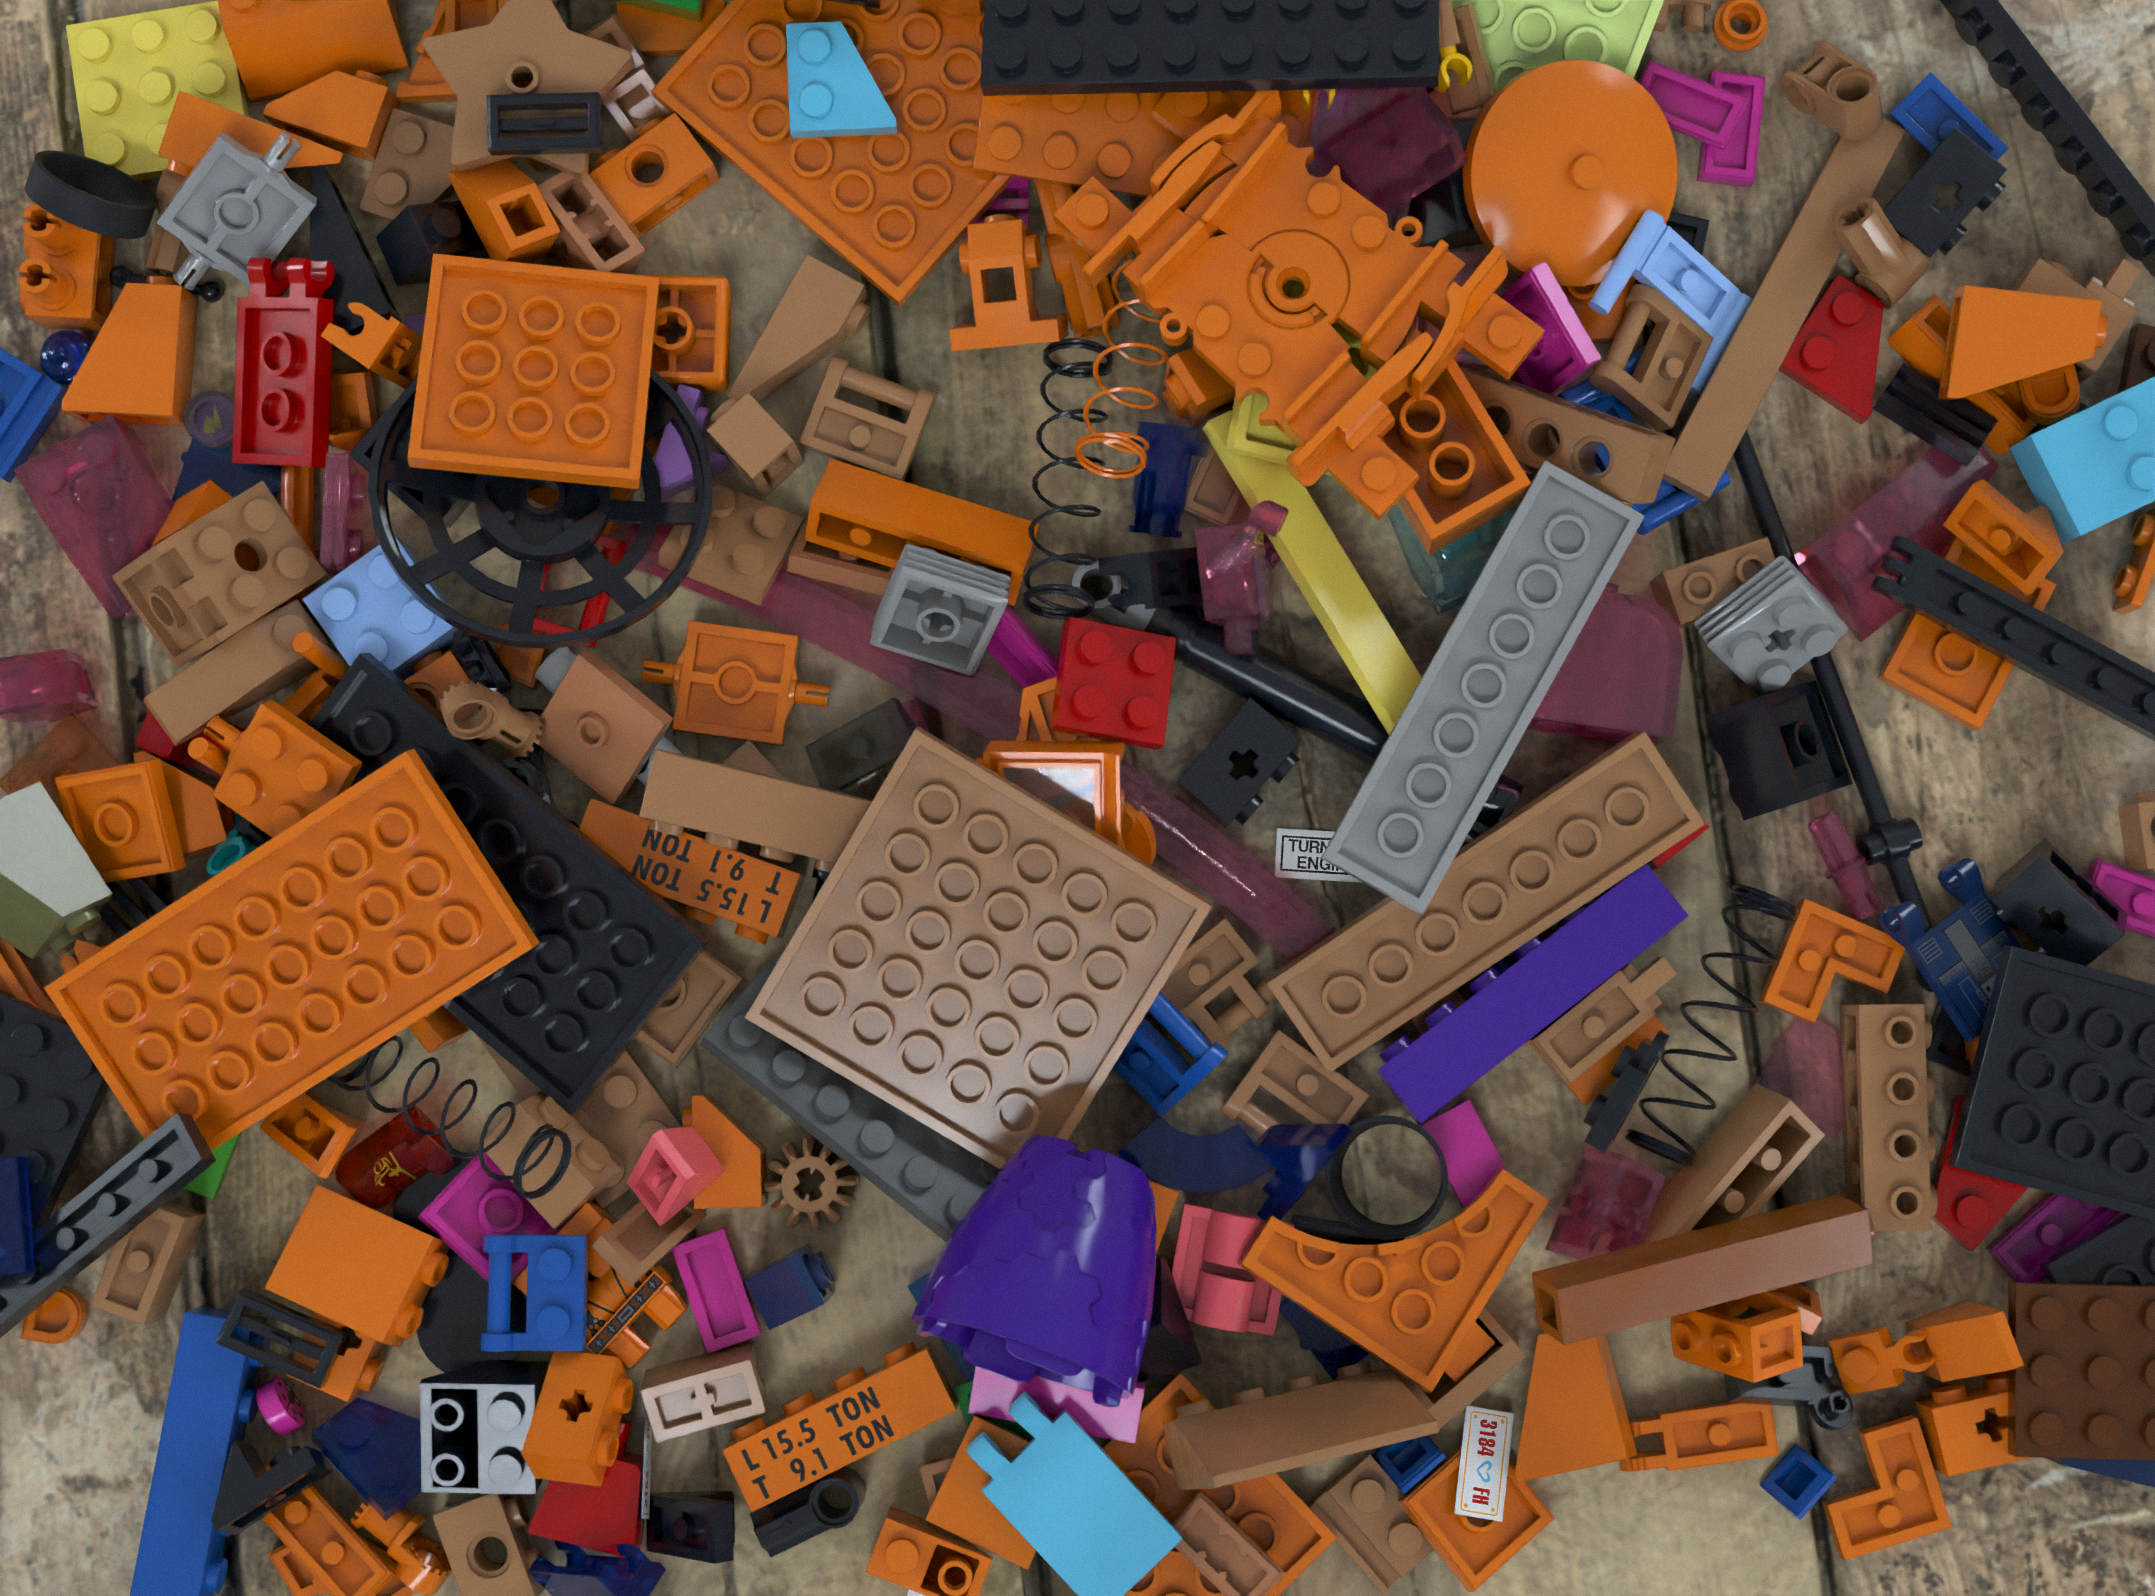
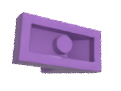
M679 384L677 393L696 419L704 439L711 418V409L706 408L707 400L701 390ZM669 422L665 426L654 460L660 480L661 501H665L695 486L691 462L684 444L672 423ZM708 450L712 477L731 467L725 455Z

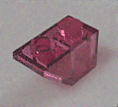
M60 649L0 658L1 719L37 728L98 708L83 656Z

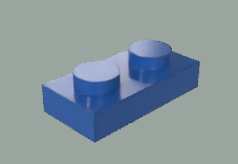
M1931 72L1889 113L1929 154L1955 127L1996 160L2009 149Z

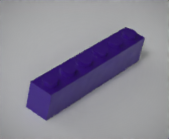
M1647 864L1605 890L1606 893L1590 906L1586 903L1560 920L1559 923L1562 927L1546 940L1539 934L1513 951L1512 954L1518 962L1505 972L1500 974L1494 966L1468 986L1474 996L1458 1008L1451 1001L1441 1006L1424 1020L1430 1030L1413 1043L1407 1035H1404L1380 1054V1057L1386 1064L1378 1069L1377 1074L1417 1125L1427 1120L1689 916Z

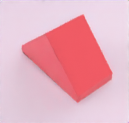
M693 1126L661 1129L651 1136L629 1176L627 1184L658 1225L661 1226L693 1200L726 1169Z

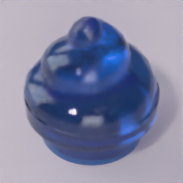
M60 330L52 333L43 342L40 349V364L43 372L54 382L70 386L90 350L92 342L81 333L73 330Z

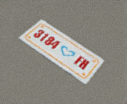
M1474 1406L1466 1407L1454 1514L1503 1521L1514 1413Z
M646 1408L641 1519H649L652 1427Z

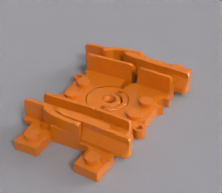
M1278 90L1254 91L1242 107L1220 91L1166 92L1152 109L1153 118L1185 142L1165 160L1150 178L1152 196L1149 195L1132 212L1094 176H1091L1053 214L1055 223L1093 257L1082 269L1083 280L1094 289L1130 251L1135 253L1137 257L1122 273L1130 283L1134 296L1155 315H1165L1159 325L1162 340L1169 346H1179L1186 341L1188 333L1193 336L1194 351L1235 388L1236 403L1238 405L1242 404L1244 399L1252 394H1259L1267 399L1269 405L1259 415L1260 426H1276L1298 446L1288 456L1286 461V467L1290 475L1300 484L1308 487L1315 484L1329 471L1332 479L1380 521L1419 481V474L1381 440L1395 425V418L1387 406L1405 391L1419 401L1462 347L1509 380L1543 338L1545 330L1494 293L1508 274L1505 250L1498 245L1490 251L1461 287L1453 279L1466 263L1448 251L1449 244L1443 239L1434 248L1431 246L1418 247L1422 241L1423 232L1422 224L1418 219L1410 216L1403 217L1397 221L1395 231L1388 227L1387 214L1341 180L1339 166H1333L1331 172L1324 177L1310 175L1306 167L1314 160V148L1295 147L1288 142V126L1282 121L1275 124L1282 114V102ZM1411 231L1414 235L1410 237L1405 236L1403 232ZM1290 280H1297L1303 284L1304 292L1299 297H1288L1283 292L1285 283ZM1418 315L1441 331L1433 346L1432 337L1426 331L1421 334L1416 328L1405 347L1400 350ZM1335 323H1338L1361 341L1360 358L1377 370L1369 380L1351 363L1349 345L1332 327ZM1172 326L1180 328L1179 331L1174 333L1168 330Z

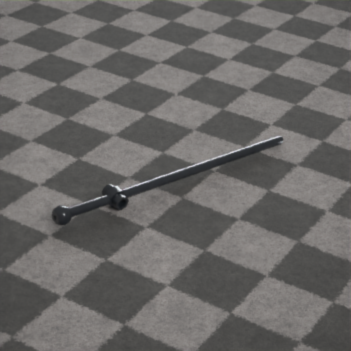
M1746 429L1733 457L1764 538L1768 537L1775 559L1783 555L1800 571L1750 435ZM1831 652L1813 657L1810 660L1812 669L1871 824L1868 832L1859 834L1856 837L1858 853L1867 866L1881 863L1887 867L1900 904L1904 901H1910L1917 906L1926 932L1933 925L1908 861L1910 852L1922 847L1921 831L1917 823L1910 817L1899 821L1896 818H1892ZM1916 967V980L1920 986L1928 992H1933Z

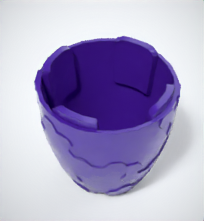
M1032 1135L1006 1161L999 1174L975 1202L966 1217L953 1230L926 1281L911 1319L919 1325L916 1332L917 1335L930 1338L931 1335L939 1336L962 1347L963 1357L971 1365L1018 1383H1030L1034 1376H1038L1059 1384L1092 1392L1094 1403L1103 1407H1118L1121 1398L1128 1399L1129 1395L1133 1396L1152 1317L1157 1234L1153 1191L1145 1172L1128 1161L1098 1149H1089L1087 1153L1076 1151L1077 1144L1057 1137Z

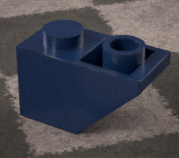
M807 1244L755 1271L743 1280L768 1329L771 1330L824 1305L834 1294L831 1286L833 1282L837 1281V1277L825 1253L821 1250L814 1254L810 1244Z

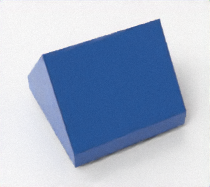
M1428 1435L1383 1446L1372 1455L1403 1494L1446 1458L1444 1453Z
M1796 1443L1760 1483V1486L1793 1517L1801 1520L1835 1482L1837 1477Z

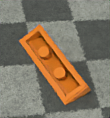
M1934 294L1888 338V343L1913 369L1940 385L1951 310ZM2017 381L1962 398L1998 420L1985 443L1999 456L2021 441L2037 425V422L2033 421L2024 410Z

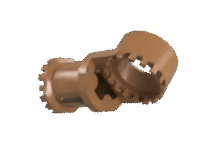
M468 680V684L460 681L457 687L452 684L449 692L447 690L443 692L444 698L440 697L439 707L447 729L454 737L460 739H491L502 745V750L505 754L516 758V756L519 758L528 756V750L533 752L535 749L533 743L539 744L540 740L536 736H541L542 731L539 730L544 727L543 723H541L542 719L532 711L521 712L509 705V700L500 692H493L479 682L474 684L473 680ZM474 703L470 716L463 719L461 717H454L455 712L460 707ZM514 737L520 739V742H515Z

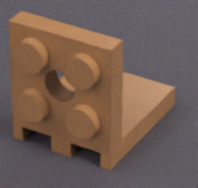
M262 480L153 546L115 573L112 578L177 669L229 638L327 574ZM237 544L249 545L257 552L260 561L257 571H247L238 565L234 555Z

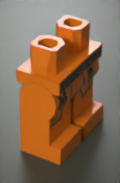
M596 1200L586 1202L558 1233L589 1234L586 1348L592 1354L617 1356L620 1358L624 1368L631 1370L653 1347L632 1327L644 1312L664 1331H667L689 1307L680 1294L670 1285L676 1278L665 1267H662L659 1262L632 1287L608 1264L592 1245L618 1220L606 1208L602 1209ZM527 1267L512 1282L526 1296Z

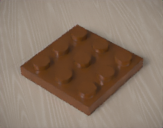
M2008 1281V1324L2024 1366L2008 1370V1454L2015 1457L2155 1460V1285Z

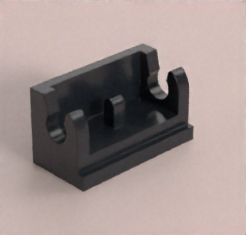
M1212 546L1098 558L1100 574L1116 576L1122 573L1128 580V589L1125 594L1116 593L1108 597V602L1112 605L1122 607L1145 604V609L1218 601Z

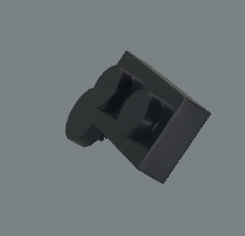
M1802 1346L1803 1367L1755 1383L1725 1374L1728 1402L1808 1407L1815 1423L1826 1430L1833 1431L1845 1427L1851 1422L1854 1410L1851 1398L1847 1392L1841 1387L1830 1383V1378L1835 1373L1833 1353L1830 1347Z

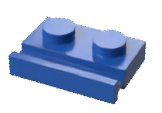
M0 348V478L11 483L62 406V399L67 389Z

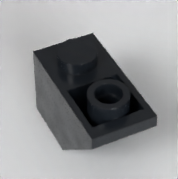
M460 200L408 205L376 236L397 286L430 282L433 253L490 259Z

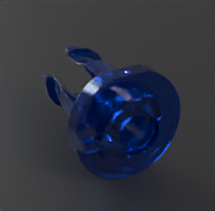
M1138 421L1137 435L1143 437L1149 443V449L1145 451L1147 454L1146 467L1141 473L1134 476L1132 493L1134 519L1133 525L1128 526V532L1182 538L1183 531H1179L1181 515L1187 504L1192 456L1207 457L1209 443L1197 442L1199 428ZM1130 438L1136 443H1138L1142 448L1144 447V444L1141 441ZM1138 455L1136 460V466L1140 463V458L1138 457Z

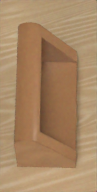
M1485 1307L1478 1316V1320L1495 1339V1344L1456 1383L1449 1378L1427 1396L1420 1387L1390 1368L1437 1420L1439 1429L1526 1357L1519 1346Z

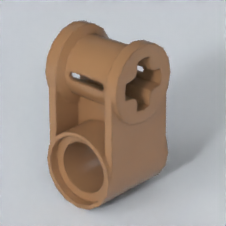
M1821 41L1813 48V56L1795 72L1787 71L1779 78V85L1783 94L1795 108L1805 114H1810L1843 138L1848 140L1867 138L1877 132L1882 125L1884 117L1876 74L1871 69L1862 66L1845 55L1833 43Z

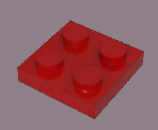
M1069 617L1063 622L1050 730L1106 741H1125L1127 745L1154 750L1163 747L1165 743L1176 638Z

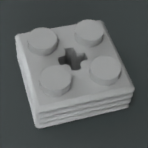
M907 544L903 548L874 616L870 644L972 676L975 674L1008 604L1007 598L1009 596L1008 591L1011 578L1007 575L991 571L982 565H973L939 554L929 548H920Z
M1783 555L1769 563L1694 623V626L1699 630L1698 633L1707 643V647L1758 696L1765 695L1769 691L1780 689L1786 685L1792 673L1813 657L1828 653L1835 646L1837 639L1848 630V627L1843 623L1833 605Z

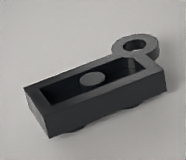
M1659 1030L1653 1041L1645 1038L1641 1041L1637 1050L1629 1045L1625 1046L1610 1073L1619 1079L1609 1098L1599 1093L1583 1121L1592 1127L1584 1142L1603 1153L1612 1145L1663 1055L1670 1035Z

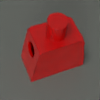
M625 1418L620 1420L617 1430L619 1437L617 1458L613 1466L606 1467L601 1487L550 1480L530 1523L529 1534L633 1560L642 1547L645 1519H641L643 1456L625 1452L633 1424L632 1421Z

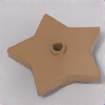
M508 0L488 25L431 36L422 40L424 49L457 96L450 162L458 172L518 156L533 158L579 179L584 180L587 178L589 153L491 156L488 152L487 95L599 92L603 100L634 66L635 62L631 52L568 30L551 0ZM533 79L529 86L518 88L523 81ZM588 109L500 111V119L588 117ZM588 131L500 133V139L588 136Z

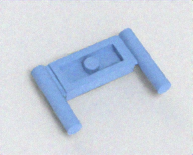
M1647 209L1588 305L1597 313L1608 315L1631 275L1641 284L1648 285L1662 294L1709 335L1714 337L1689 391L1693 395L1700 396L1752 298L1741 293L1733 283L1670 226H1667L1660 214Z

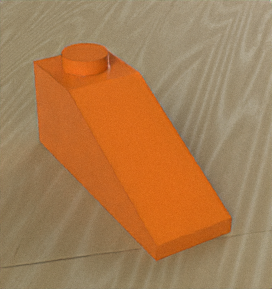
M179 90L158 154L169 158L166 169L187 177L221 131L248 150L264 156L279 137L280 132L285 130ZM287 132L291 134L288 144L295 137L302 147L298 149L285 168L340 163L343 155L342 152Z

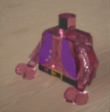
M1270 500L1255 505L1245 524L1195 529L1204 615L1206 621L1216 625H1224L1226 655L1259 653L1257 622L1270 621L1274 617L1271 571L1281 561V557L1267 534L1275 538L1278 536L1289 511L1286 507Z

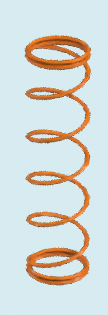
M1129 253L1125 256L1128 261L1119 266L1112 276L1111 288L1120 303L1107 312L1102 323L1103 334L1111 347L1101 352L1093 363V376L1102 391L1090 397L1083 407V419L1087 428L1092 433L1081 437L1076 442V447L1074 448L1075 457L1084 468L1100 476L1115 479L1129 478L1143 471L1147 462L1145 451L1149 449V443L1143 437L1129 432H1096L1088 418L1090 406L1094 400L1104 394H1107L1118 403L1137 409H1151L1158 405L1159 401L1152 392L1138 387L1121 386L1106 389L1098 375L1099 363L1112 350H1115L1128 360L1149 366L1161 365L1168 359V355L1160 347L1149 343L1126 342L1115 345L1107 331L1108 320L1121 307L1147 321L1160 323L1162 319L1149 317L1128 306L1134 303H1142L1138 299L1125 302L1121 299L1117 290V278L1122 270L1134 260ZM1119 348H1150L1159 352L1162 355V359L1159 361L1141 360L1128 355ZM1111 392H1139L1150 396L1153 399V403L1145 405L1131 403ZM1130 438L1141 441L1144 444V447L1142 448L1138 443H1136ZM1090 442H1103L1116 450L1136 453L1140 458V463L1135 467L1127 469L1104 467L1087 459L1082 454L1081 448Z

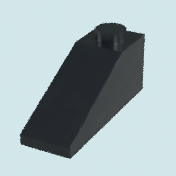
M322 165L313 169L311 194L317 198V203L310 212L309 258H311V261H330L333 263L334 279L332 285L322 296V298L334 300L333 325L344 328L351 336L362 332L364 329V319L362 316L353 314L348 308V304L352 302L366 305L387 320L392 316L402 322L336 181Z

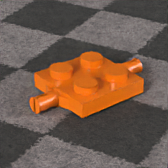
M690 620L685 648L679 656L677 664L645 658L642 665L645 670L663 673L641 671L642 682L673 685L676 698L672 727L674 731L747 741L749 739L754 743L783 747L788 717L794 709L795 703L828 708V697L810 695L809 693L830 696L831 685L829 684L823 685L799 681L796 669L800 643L799 636Z
M273 700L260 704L251 723L244 732L239 731L222 719L221 716L216 715L206 725L208 728H205L203 733L206 737H210L230 751L227 767L212 796L272 838L350 788L363 764L359 759Z

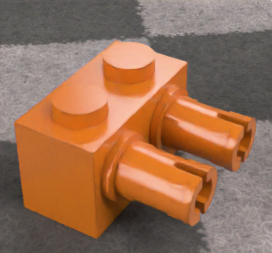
M36 203L27 206L23 217L29 222H22L25 231L24 248L29 258L21 263L18 271L25 276L18 277L20 303L25 311L24 315L43 328L100 331L111 310L113 284L110 281V272L114 268L116 237L98 234L70 224L42 209Z

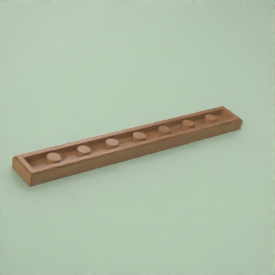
M1883 118L1882 125L1877 132L1867 138L1848 140L1839 136L1680 431L1662 477L1664 481L1703 502H1706L1711 497L1843 249V246L1832 231L1834 226L1833 216L1845 204L1853 203L1863 196L1871 197L1906 132L1905 129Z

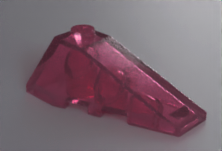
M1952 432L1953 434H1955V435L1958 436L1959 438H1961V439H1963L1964 441L1970 443L1969 441H1967V440H1965L1964 438L1960 437V436L1957 435L1956 433ZM1983 446L1979 448V451L1967 467L1932 447L1794 555L1800 568L1820 593L1833 605L1840 618L1860 642L1864 641L1906 608L1871 588L1875 576L1885 577L1895 583L1898 579L1880 568L1885 556H1892L1903 562L1907 560L1906 557L1890 549L1889 546L1894 536L1907 538L1940 556L1954 535L1943 526L1944 522L1972 484L1981 479L1988 482L1998 465Z

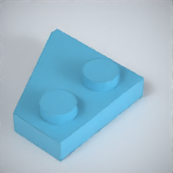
M841 21L786 24L789 119L792 138L898 134L897 121Z

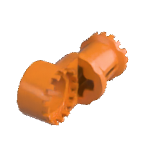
M382 1483L377 1489L373 1490L371 1496L366 1498L369 1504L362 1503L360 1505L362 1509L359 1508L355 1512V1515L351 1518L350 1525L355 1529L364 1527L388 1547L387 1555L397 1562L394 1566L395 1572L407 1587L423 1595H434L452 1572L448 1558L444 1555V1547L440 1548L438 1546L439 1543L433 1542L421 1532L427 1517L422 1513L412 1514L389 1495L390 1487Z

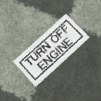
M1277 828L1274 877L1363 883L1320 859L1335 831Z

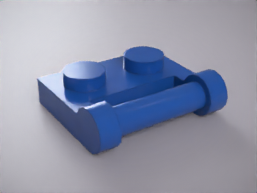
M1160 991L1148 1011L1183 1045L1196 1061L1191 1065L1143 1018L1113 1068L1162 1117L1205 1078L1229 1052L1218 1041L1212 1044Z
M484 1234L483 1252L489 1253L487 1331L481 1332V1350L489 1352L584 1351L587 1343L589 1234ZM515 1252L528 1253L526 1331H510L512 1253Z

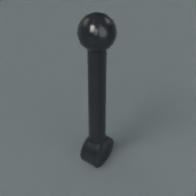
M117 266L110 272L111 283L122 290L126 283H146V278L148 277L133 274L124 266ZM214 281L206 282L203 285L196 284L193 290H188L193 295L202 296L209 303L219 301L223 295L221 286Z

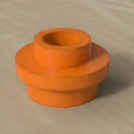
M1728 0L1719 7L1714 16L1712 24L1713 33L1718 43L1725 49L1739 53L1747 52L1756 48L1764 39L1768 30V18L1762 6L1755 0ZM1736 19L1743 21L1747 26V33H1736L1731 28L1730 22Z

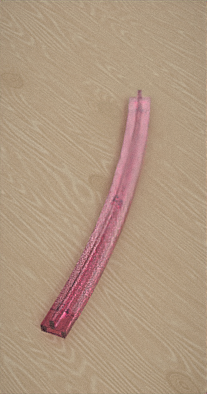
M633 524L631 529L626 528L623 536L627 543L625 553L631 547L641 524ZM658 525L656 535L646 555L634 570L663 581L672 570L657 565L659 550L674 525ZM781 568L761 606L687 576L678 586L744 613L790 635L799 636L801 640L908 693L989 741H1016L1021 720L1019 714L1022 694L978 668L974 675L969 676L871 645L870 639L875 612ZM1124 760L1121 761V789L1125 790V802L1131 804L1137 812L1141 809L1149 818L1156 837V854L1225 907L1288 962L1292 961L1334 933L1336 929L1257 860L1169 792ZM1094 784L1070 793L1077 795L1085 791L1094 790Z

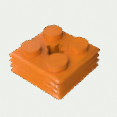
M633 274L659 277L651 369L656 371L675 391L678 390L679 384L706 392L727 391L729 388L732 288L728 279L724 276ZM672 323H679L686 335L679 337L677 343L669 344L666 338L661 336V333L670 332Z

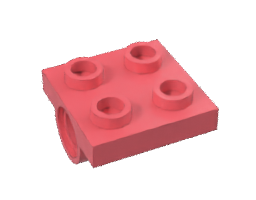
M1183 1203L1171 1275L1187 1320L1226 1331L1242 1333L1248 1331L1274 1336L1282 1294L1238 1265L1266 1221V1218ZM1284 1222L1285 1224H1287V1225H1289V1226H1291V1227H1293V1228H1294V1226H1295V1225L1292 1224V1223Z

